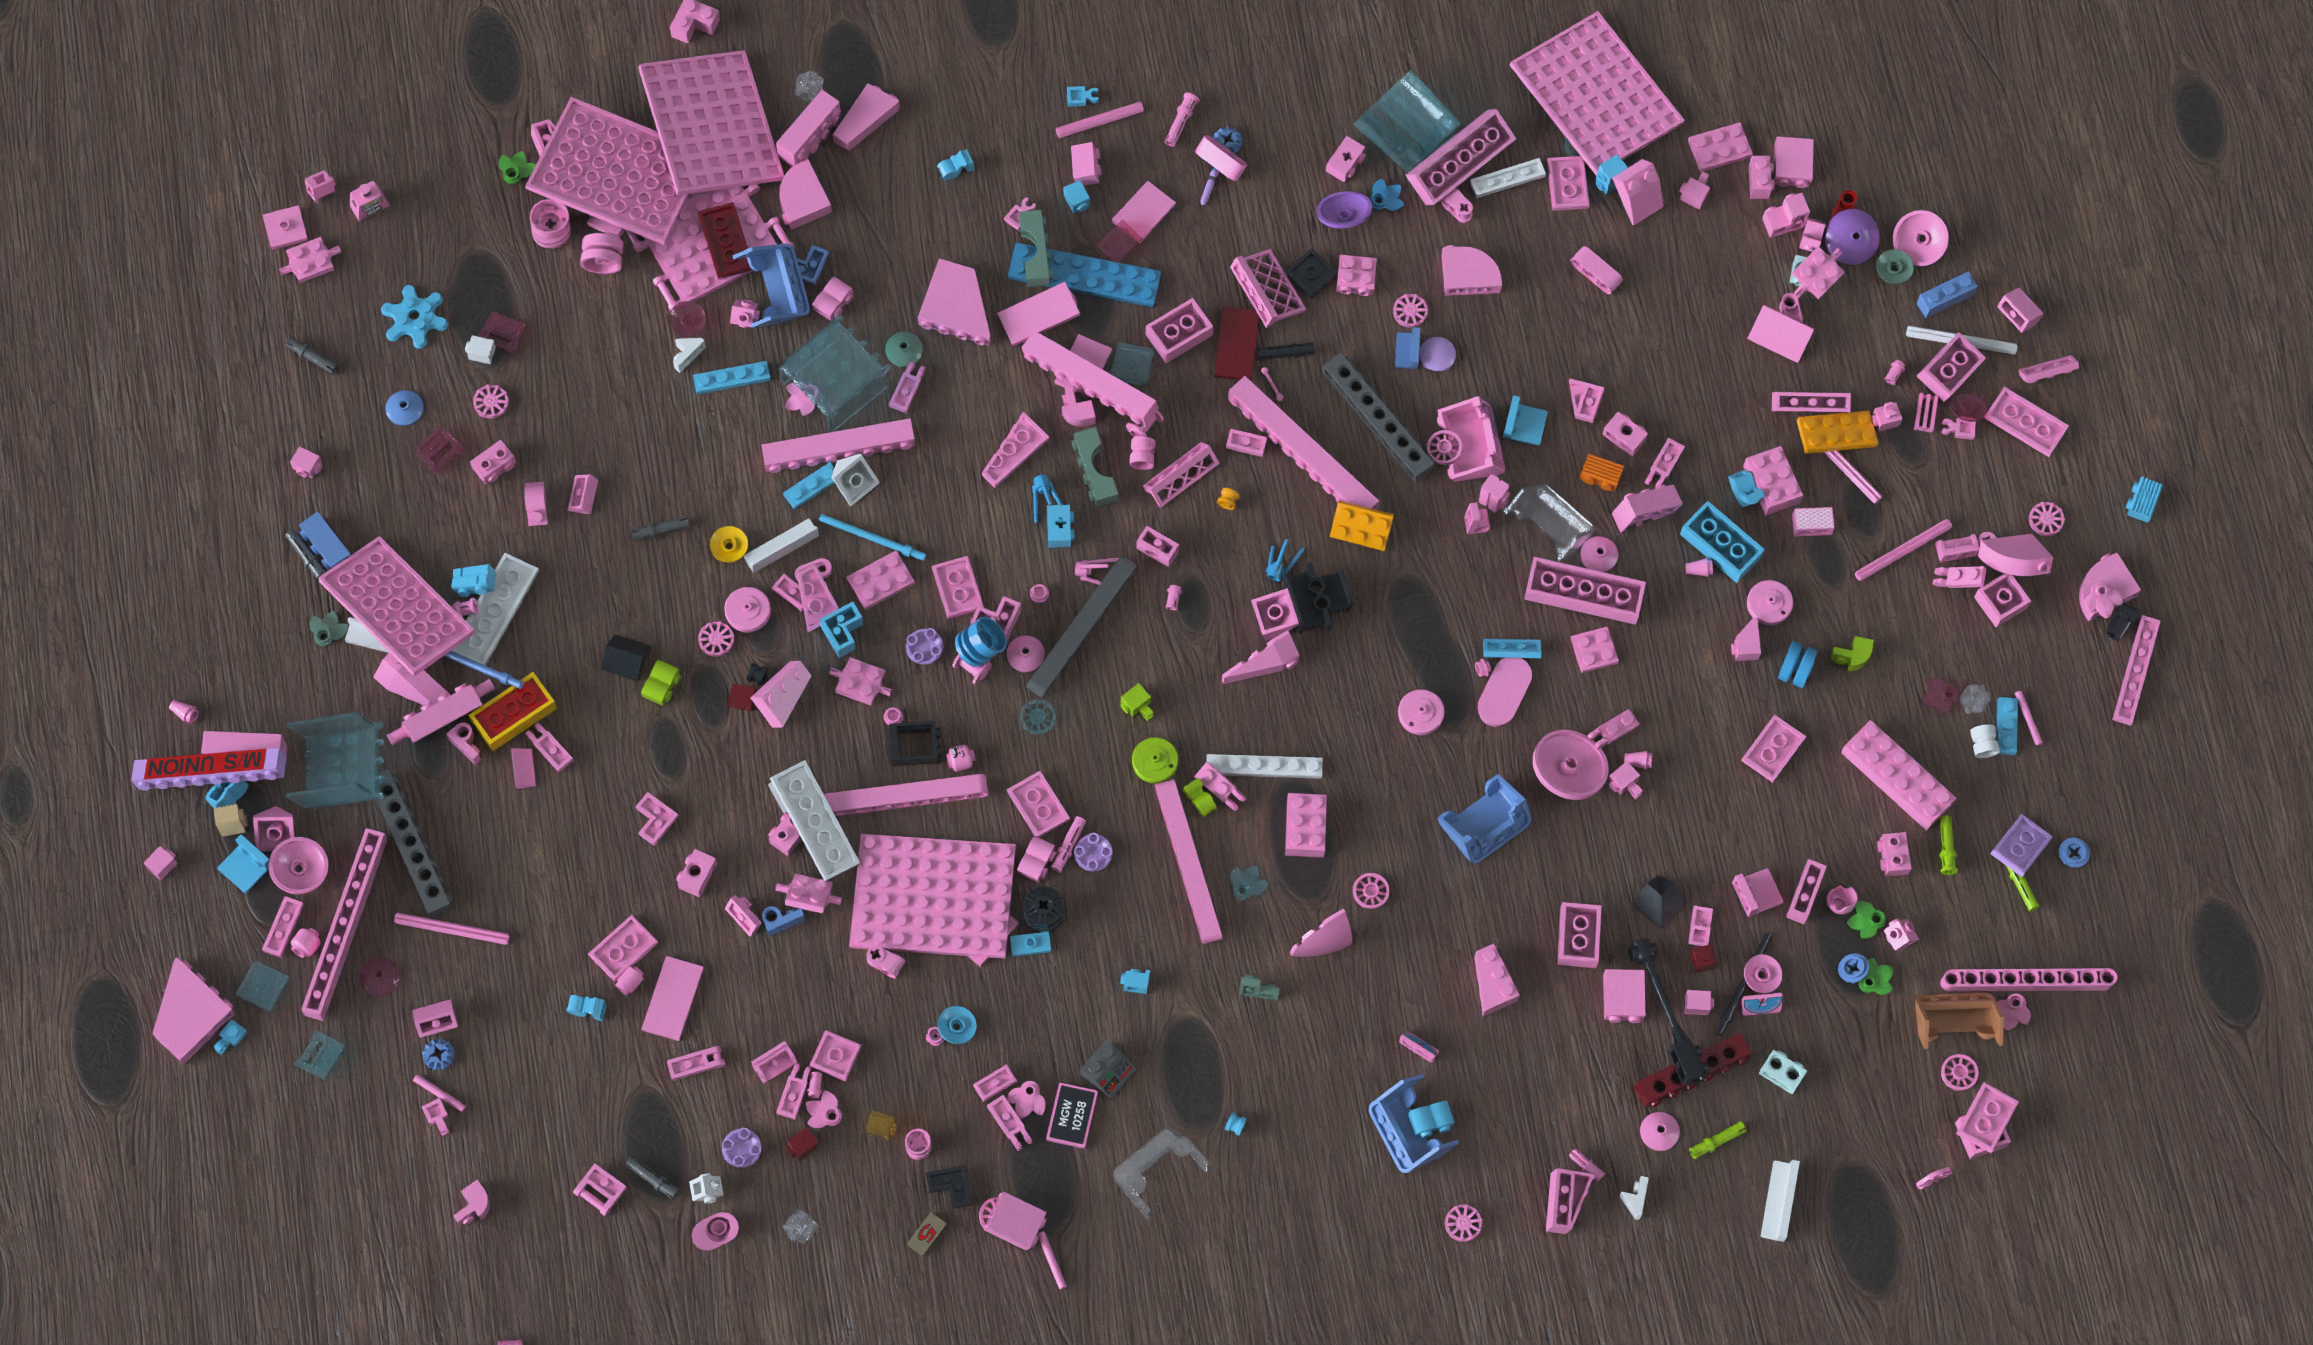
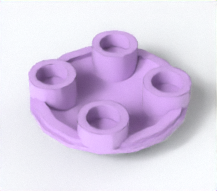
M1432 337L1421 345L1419 358L1424 368L1433 371H1448L1455 361L1456 349L1449 340L1442 337Z
M933 628L917 630L907 637L906 652L915 663L922 665L931 664L942 655L944 649L943 640Z
M1090 833L1084 836L1074 848V856L1078 865L1084 870L1091 872L1100 871L1107 867L1113 855L1112 846L1109 841L1097 833Z
M748 1128L736 1129L731 1131L722 1142V1153L729 1164L738 1168L748 1167L759 1159L761 1142L759 1137Z

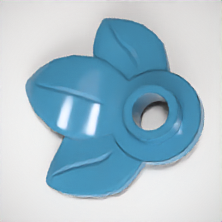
M1382 179L1374 183L1372 187L1373 194L1370 196L1372 208L1376 210L1385 208L1389 211H1395L1403 207V201L1398 199L1401 192L1400 185L1386 186ZM1381 200L1382 203H1376L1375 201Z

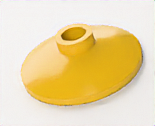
M733 526L718 529L710 539V550L713 556L722 562L730 563L741 559L748 548V540L744 532ZM730 544L733 547L731 549H727L726 546Z

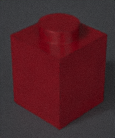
M732 684L728 699L729 707L752 712L753 706H756L751 699L756 693L755 688Z
M1712 944L1693 948L1690 956L1695 973L1715 968L1717 960Z
M806 1127L787 1140L788 1147L786 1149L792 1158L796 1156L798 1160H801L819 1148Z

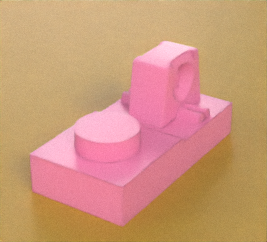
M735 895L730 898L725 910L749 936H752L757 932L762 922L750 910L752 904L746 897L738 898Z

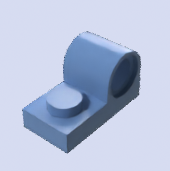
M770 906L762 914L769 936L805 921L801 908L789 910L785 916H782L778 908ZM769 915L777 916L775 921L767 920Z

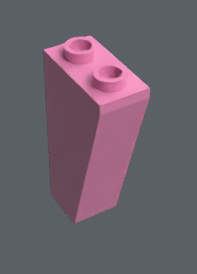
M867 84L833 133V142L848 151L853 149L900 109L898 98L893 94L888 95L876 85Z

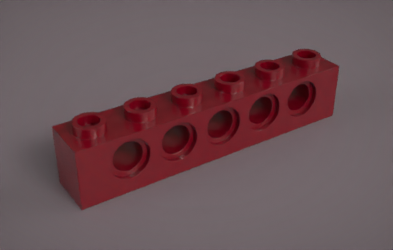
M1741 1032L1702 1050V1056L1699 1057L1701 1063L1707 1060H1713L1716 1063L1715 1067L1709 1066V1073L1703 1082L1713 1079V1075L1718 1072L1721 1074L1728 1072L1732 1069L1731 1066L1735 1064L1740 1066L1749 1061L1748 1058L1752 1052ZM1724 1052H1731L1733 1054V1058H1726L1724 1056ZM1671 1065L1636 1082L1634 1088L1644 1107L1651 1106L1653 1108L1661 1104L1662 1099L1666 1097L1672 1099L1679 1095V1091L1683 1089L1688 1091L1697 1085L1683 1087L1681 1083H1674L1671 1077H1678L1674 1065ZM1661 1085L1664 1091L1657 1092L1654 1086Z

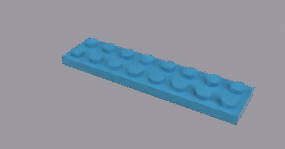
M1015 243L1008 279L1026 282L1025 262L1035 256L1037 252L1036 246ZM1046 249L1050 250L1051 261H1047L1048 267H1052L1053 278H1049V285L1045 286L1054 287L1065 282L1068 289L1072 292L1154 308L1161 271Z

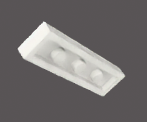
M1540 158L1470 179V184L1475 197L1479 198L1546 176Z

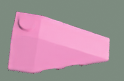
M1287 630L1267 642V647L1263 651L1256 650L1248 659L1249 661H1241L1222 675L1223 684L1295 667L1299 661V653L1289 631Z
M390 652L382 660L374 675V678L388 691L423 706L430 702L433 705L438 703V698L448 693L424 670L413 676Z

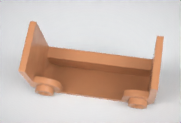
M1989 993L1920 995L1916 997L1915 1009L1918 1036L1924 1049H1928V1042L1938 1038V1033L1975 1031L1977 1035L1985 1040L1995 1037L1998 1045L2003 1046L2004 1016L1993 995Z

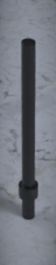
M1766 932L1754 956L1764 954L1772 938L1770 933ZM1744 976L1727 1010L1723 1011L1720 1017L1721 1022L1715 1032L1719 1036H1722L1727 1025L1731 1024L1734 1018L1733 1013L1748 986Z

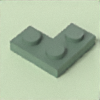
M1252 975L1241 977L1239 995L1278 1001L1280 988H1276L1273 984L1260 985L1261 980Z

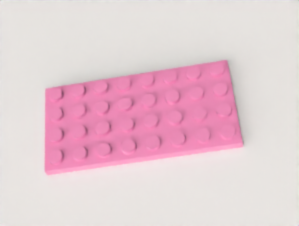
M380 536L318 577L319 582L413 676H416L475 635V629Z

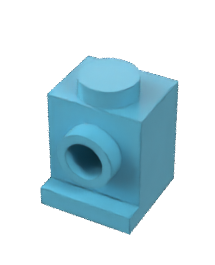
M1131 969L1126 971V973L1122 972L1120 984H1124L1123 991L1147 994L1150 970H1146V973H1142L1138 969Z

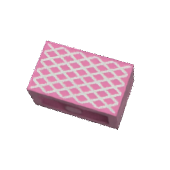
M1832 507L1794 509L1792 514L1794 537L1832 535L1834 531Z

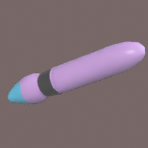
M1215 167L1210 172V177L1201 197V205L1203 206L1207 203L1215 180L1219 175V170Z

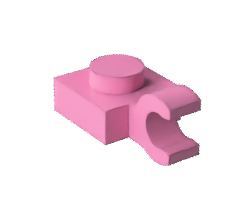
M440 1098L422 1106L430 1126L437 1124L442 1136L449 1134V1130L444 1122V1119L449 1116Z

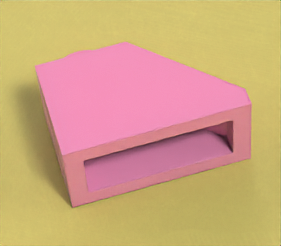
M1753 618L1736 636L1734 643L1731 644L1732 655H1735L1736 661L1759 660L1761 648L1757 618Z

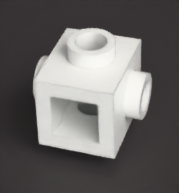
M706 1173L689 1182L693 1201H704L705 1204L716 1202L717 1198L724 1195L720 1176H712L711 1173Z

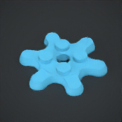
M407 285L403 288L402 294L404 299L400 304L385 303L381 307L382 314L392 317L395 321V324L387 331L386 337L390 341H397L401 336L409 335L413 339L414 347L422 349L427 345L426 333L429 330L444 331L448 328V321L435 315V309L442 304L443 297L435 292L429 297L421 299L418 298L415 287ZM417 312L419 314V317L415 320L409 318V315Z

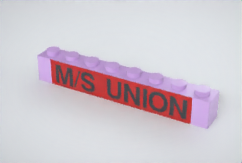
M280 748L134 760L131 781L139 790L147 791L154 788H183L190 785H218L225 782L239 783L240 781H257L261 779L275 780L276 778H284L287 757Z

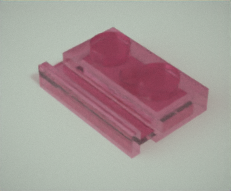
M1122 219L1097 247L1114 263H1119L1142 238Z

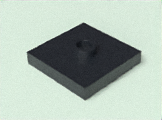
M1312 248L1285 272L1286 276L1311 299L1338 276V272Z

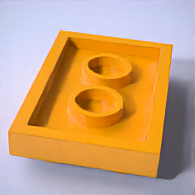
M1339 500L1330 537L1385 551L1394 514Z

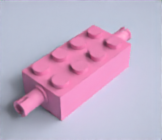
M488 679L476 687L472 685L467 686L464 683L454 689L456 693L452 695L446 693L439 697L438 703L433 705L430 702L420 708L421 712L417 714L414 711L403 717L405 721L402 722L401 728L387 734L390 743L393 746L407 737L414 743L482 705L480 697L495 690L492 682Z

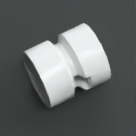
M1981 725L1970 730L1971 738L1975 743L1973 748L1976 758H1988L2000 753L1998 741L1994 740L1997 735L1994 725Z

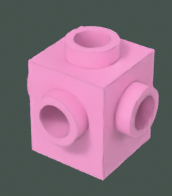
M736 299L732 305L730 323L737 324L742 328L751 327V324L759 320L760 311L757 310L758 304L747 299Z
M1897 918L1889 923L1890 926L1884 930L1886 938L1892 944L1894 950L1905 949L1919 939L1914 931L1913 924L1908 919L1900 920Z

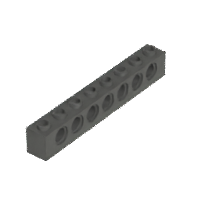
M1339 353L1323 365L1322 373L1415 483L1433 471L1434 460L1432 456L1422 450L1420 442L1411 437L1409 429L1401 425L1398 416L1394 412H1390L1384 399L1379 398L1375 394L1376 391L1373 386L1364 381L1362 373L1353 368L1352 362L1347 356L1344 357L1342 353ZM1347 373L1349 376L1342 377L1340 374ZM1352 387H1359L1361 390L1354 391ZM1368 400L1371 401L1372 404L1366 405L1363 402ZM1380 414L1384 418L1378 419L1375 415ZM1392 428L1396 432L1389 433L1387 429ZM1404 442L1407 446L1401 447L1398 443ZM1416 456L1419 460L1413 461L1410 457Z
M388 769L367 778L430 919L451 910L450 903L453 900L449 891L444 892L442 888L445 883L441 874L436 875L434 869L438 867L434 858L429 859L427 852L430 850L426 841L421 842L419 836L422 835L419 825H414L411 820L415 817L411 808H406L404 804L407 799L403 790L398 791L396 785H399L396 775H391ZM386 790H393L391 795H384ZM395 806L401 807L398 812H391ZM402 823H408L406 829H399ZM409 840H416L413 846H407ZM417 857H424L422 862H414ZM424 874H431V877L428 880L422 879V876ZM433 890L439 891V894L435 897L429 896Z

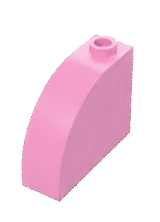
M807 159L793 166L785 174L779 192L783 212L781 216L785 225L789 224L791 230L832 213L831 204L809 160Z
M1455 245L1443 247L1441 257L1445 296L1501 293V274L1498 266L1489 255L1472 247H1456Z
M2033 534L1981 540L1978 557L1991 568L2017 576L2049 574L2053 561V556Z
M2109 553L2100 559L2101 561L2089 570L2081 584L2079 601L2088 621L2101 616L2097 609L2087 611L2085 606L2086 597L2091 593V587L2095 582L2104 581L2110 588L2116 589L2122 597V603L2137 597L2141 591L2118 553L2113 555ZM2100 587L2099 593L2102 594L2104 589Z

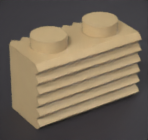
M236 804L214 808L215 823L222 837L246 833L245 827L248 826L247 816L244 815L243 809H239Z

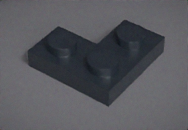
M965 1165L926 1172L929 1194L949 1190L952 1209L972 1205Z

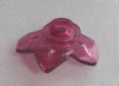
M1939 678L1927 679L1926 683L1930 691L1923 695L1921 701L1927 706H1935L1937 714L1948 712L1952 703L1956 702L1959 697L1958 689L1953 685H1947ZM1950 692L1952 697H1947L1946 693Z

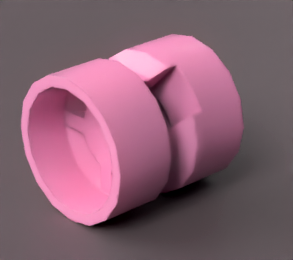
M1144 436L1132 438V453L1130 454V466L1132 468L1149 470L1154 467L1153 453H1155L1156 444L1154 439Z
M913 1129L906 1135L905 1146L909 1157L915 1160H922L928 1157L932 1148L929 1134L923 1129Z

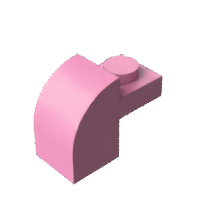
M1808 217L1799 248L1813 252L1818 246L1820 247L1826 222Z
M1072 386L1066 387L1065 395H1062L1064 404L1062 406L1063 418L1066 422L1076 427L1094 425L1096 417L1092 401L1076 403Z
M525 483V505L528 525L548 524L545 483Z
M476 1180L461 1191L469 1205L453 1215L460 1226L472 1222L475 1215L482 1221L488 1214L490 1208L489 1197L479 1181Z

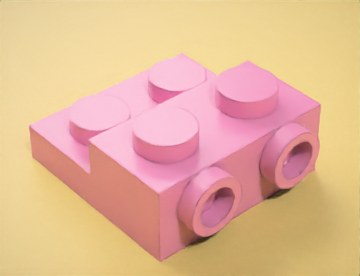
M1340 255L1336 292L1342 294L1356 293L1361 296L1373 295L1377 258Z

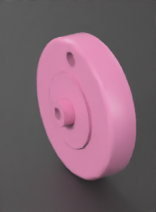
M1764 580L1754 585L1747 597V608L1753 618H1757L1759 623L1777 625L1789 617L1793 608V596L1784 584L1775 580Z
M742 587L735 590L725 602L724 609L728 623L734 629L748 633L761 629L766 625L771 615L768 597L761 590L754 587Z
M1417 689L1407 693L1402 698L1398 709L1401 725L1415 735H1428L1435 732L1441 726L1445 714L1441 699L1435 693L1425 689Z

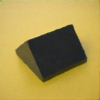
M615 634L606 645L601 669L638 681L651 646Z

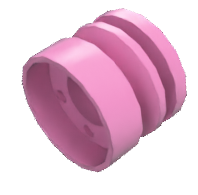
M552 199L542 200L533 206L530 212V224L533 239L536 243L544 248L552 249L565 244L571 233L570 218L566 206Z

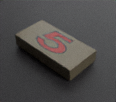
M930 1212L908 1241L907 1246L921 1256H924L947 1223Z

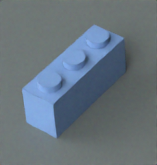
M1968 271L1920 294L1917 305L1924 317L1928 318L1974 296L1978 286Z
M318 512L299 524L301 537L305 542L309 540L312 544L310 546L311 550L316 556L320 555L322 557L321 563L327 570L351 556Z

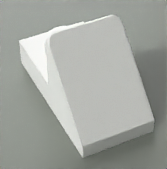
M685 338L675 340L676 346L682 351L674 357L673 361L674 368L679 373L706 348L704 339Z
M1641 1176L1639 1181H1635L1633 1193H1636V1195L1621 1192L1620 1194L1621 1200L1636 1220H1640L1642 1216L1648 1177Z

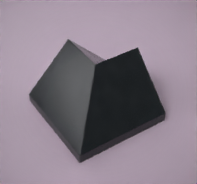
M1657 875L1645 885L1632 904L1662 929L1687 900L1675 882Z

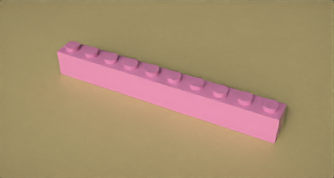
M1246 376L1229 390L1228 398L1230 403L1235 407L1238 406L1246 418H1251L1260 431H1265L1274 444L1278 443L1282 447L1283 452L1289 457L1292 456L1301 469H1306L1309 472V476L1315 482L1321 483L1323 489L1328 494L1336 497L1337 502L1342 500L1372 509L1378 508L1379 500Z
M368 828L365 829L301 1009L307 1017L321 1021L325 1019L388 841L385 833Z

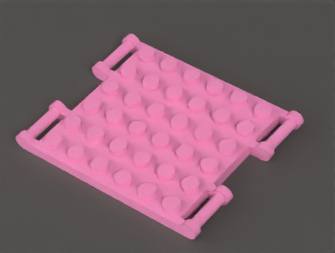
M758 184L748 185V188L745 190L742 186L688 194L664 245L643 237L644 241H640L635 233L625 230L633 243L635 252H641L650 248L665 273L663 276H657L653 282L656 287H659L669 304L668 308L671 312L677 311L754 271L751 270L722 279L717 278L698 211L734 202L748 249L758 246L777 245L769 232L773 228L783 244H790L795 249L793 242L789 241L780 226L778 217H774L767 223H764L751 202L749 196L760 190ZM670 282L680 300H674L665 283Z

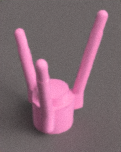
M1119 558L1076 561L1075 575L1080 576L1081 581H1089L1100 585L1102 581L1088 577V575L1092 574V568H1108V564L1101 563L1117 562Z

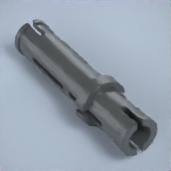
M292 336L287 339L289 343H285V347L298 353L299 357L308 359L332 375L337 371L335 367L338 368L339 364L311 349L307 343L303 344Z
M687 516L657 524L651 525L649 523L647 526L631 529L633 541L648 537L655 538L654 536L689 528Z
M296 530L289 531L285 537L304 561V566L309 568L316 579L319 580L318 577L326 573V571L318 562V557L312 554Z
M633 1155L627 1160L625 1166L654 1186L655 1190H660L672 1200L677 1197L680 1189L667 1181L665 1176H660Z

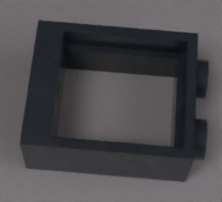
M935 721L889 724L892 766L938 764V757H941V745L937 746V739H940V727H936ZM931 732L933 755L899 757L898 734Z

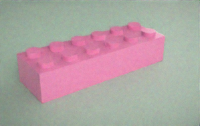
M1497 109L1487 110L1406 174V177L1425 205H1435L1516 140V137Z
M1534 557L1524 599L1636 625L1646 582Z
M1871 720L1844 746L1841 752L1926 831L1956 800V797Z

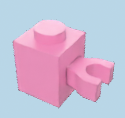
M1702 171L1698 181L1690 177L1687 183L1684 182L1679 191L1682 193L1680 200L1700 210L1710 190V187L1705 185L1709 174Z
M1892 401L1885 403L1884 406L1875 408L1871 416L1873 426L1877 427L1878 432L1898 427L1902 422V416L1897 403Z
M1628 761L1609 776L1608 784L1610 788L1620 795L1628 790L1636 800L1643 792L1636 784L1640 775Z

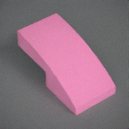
M1693 906L1688 944L1708 945L1713 913L1712 908Z

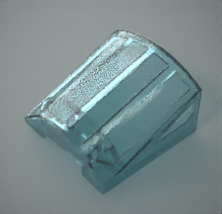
M1410 70L1369 108L1353 126L1409 173L1461 123L1416 74Z

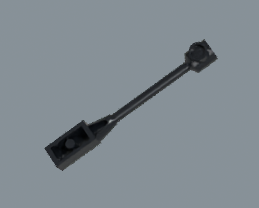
M1648 938L1639 939L1633 942L1631 947H1628V956L1631 962L1637 961L1639 965H1645L1671 1025L1674 1044L1668 1053L1683 1087L1700 1083L1707 1078L1709 1073L1708 1064L1706 1062L1701 1063L1699 1058L1702 1056L1701 1047L1699 1045L1694 1046L1693 1042L1688 1038L1681 1026H1679L1652 963L1656 958L1655 954H1658L1657 944L1650 943Z

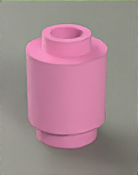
M629 966L617 979L616 988L627 996L644 980L642 977L643 972L636 966L634 968Z

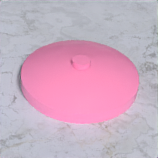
M1573 730L1550 732L1539 741L1533 753V768L1540 782L1552 793L1571 800L1587 799L1601 790L1608 777V761L1602 749L1595 748V741Z

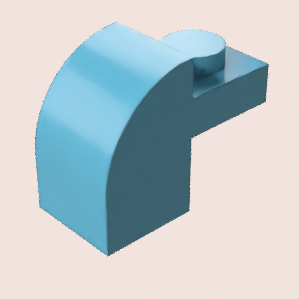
M1743 470L1728 476L1732 491L1742 507L1755 504L1765 497L1763 490L1756 487L1751 472Z

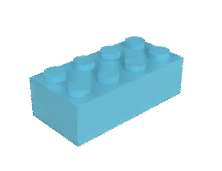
M1709 501L1683 525L1680 533L1682 537L1709 560H1712L1718 568L1736 583L1762 558L1765 551L1764 548Z

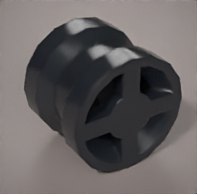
M752 663L747 674V681H755L758 685H763L768 668L765 666L759 667L756 663Z

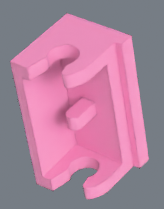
M1975 534L1947 541L1938 540L1935 543L1940 563L1975 557L1980 549Z
M786 1041L751 1061L763 1084L794 1066L797 1061Z

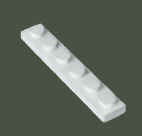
M1207 754V762L1225 776L1322 778L1323 758Z

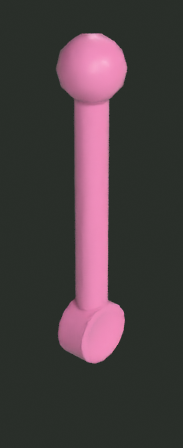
M1263 367L1261 369L1262 374H1265L1275 394L1277 395L1276 400L1278 402L1283 401L1284 396L1280 394L1277 390L1274 382L1268 374V368Z

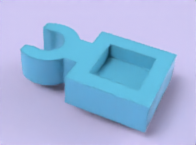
M1085 86L1067 87V107L1086 106V101L1093 104L1099 103V97H1092L1093 94H1098V88H1091L1089 91H1085Z

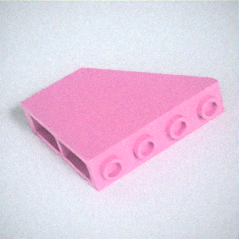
M939 259L918 315V325H921L924 329L938 330L944 335H955L961 340H972L978 345L990 346V332L975 269Z
M176 958L170 972L153 1035L184 1065L235 1013L232 1010L234 1006L226 998L222 1000L218 996L220 993L212 985L208 987L204 983L206 979L200 973L195 975L191 971L193 967L185 959L181 961Z

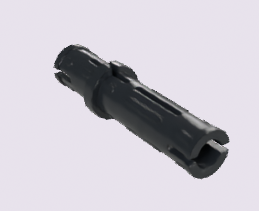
M1313 342L1257 348L1259 360L1288 356L1296 358L1300 355L1315 354Z

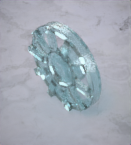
M1034 699L1027 702L1020 712L1021 725L1027 732L1040 735L1050 731L1056 721V713L1053 706L1042 699ZM1036 703V709L1033 710L1030 705ZM1039 703L1044 704L1045 706L1042 709H1040ZM1047 707H1049V709L1051 710V712L1045 713L1044 711ZM1026 708L1031 711L1030 714L1024 712ZM1023 715L1030 717V719L1023 721ZM1053 715V720L1047 719L1046 716ZM1044 721L1049 722L1051 724L1047 727ZM1032 722L1030 727L1026 726V723ZM1042 724L1045 729L1040 730V725ZM1034 725H1037V730H1032Z

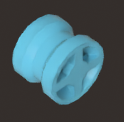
M1232 1112L1225 1130L1234 1131L1236 1135L1240 1136L1247 1118L1244 1116L1239 1117L1235 1112Z

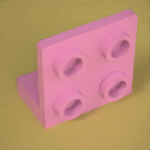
M1768 868L1746 877L1743 874L1735 876L1732 884L1748 917L1783 904V899Z

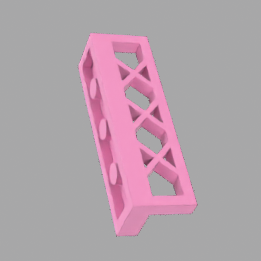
M1200 442L1144 484L1143 487L1146 492L1152 494L1158 506L1162 507L1220 463L1211 447ZM1209 455L1213 462L1207 466H1202L1203 459ZM1197 467L1196 474L1193 477H1188L1189 469ZM1182 478L1181 486L1173 488L1174 480ZM1162 489H1168L1166 497L1161 500L1157 493Z

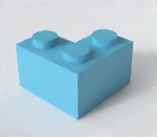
M854 602L819 619L821 629L839 658L856 650L855 641L849 632L862 626L863 619Z

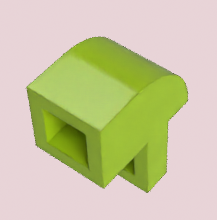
M1855 636L1852 641L1851 650L1833 647L1830 660L1841 665L1849 664L1848 671L1859 670L1868 662L1874 640Z

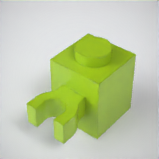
M1139 683L1121 696L1120 706L1125 713L1135 716L1140 712L1146 721L1153 718L1152 714L1154 712L1148 707L1151 703V696Z

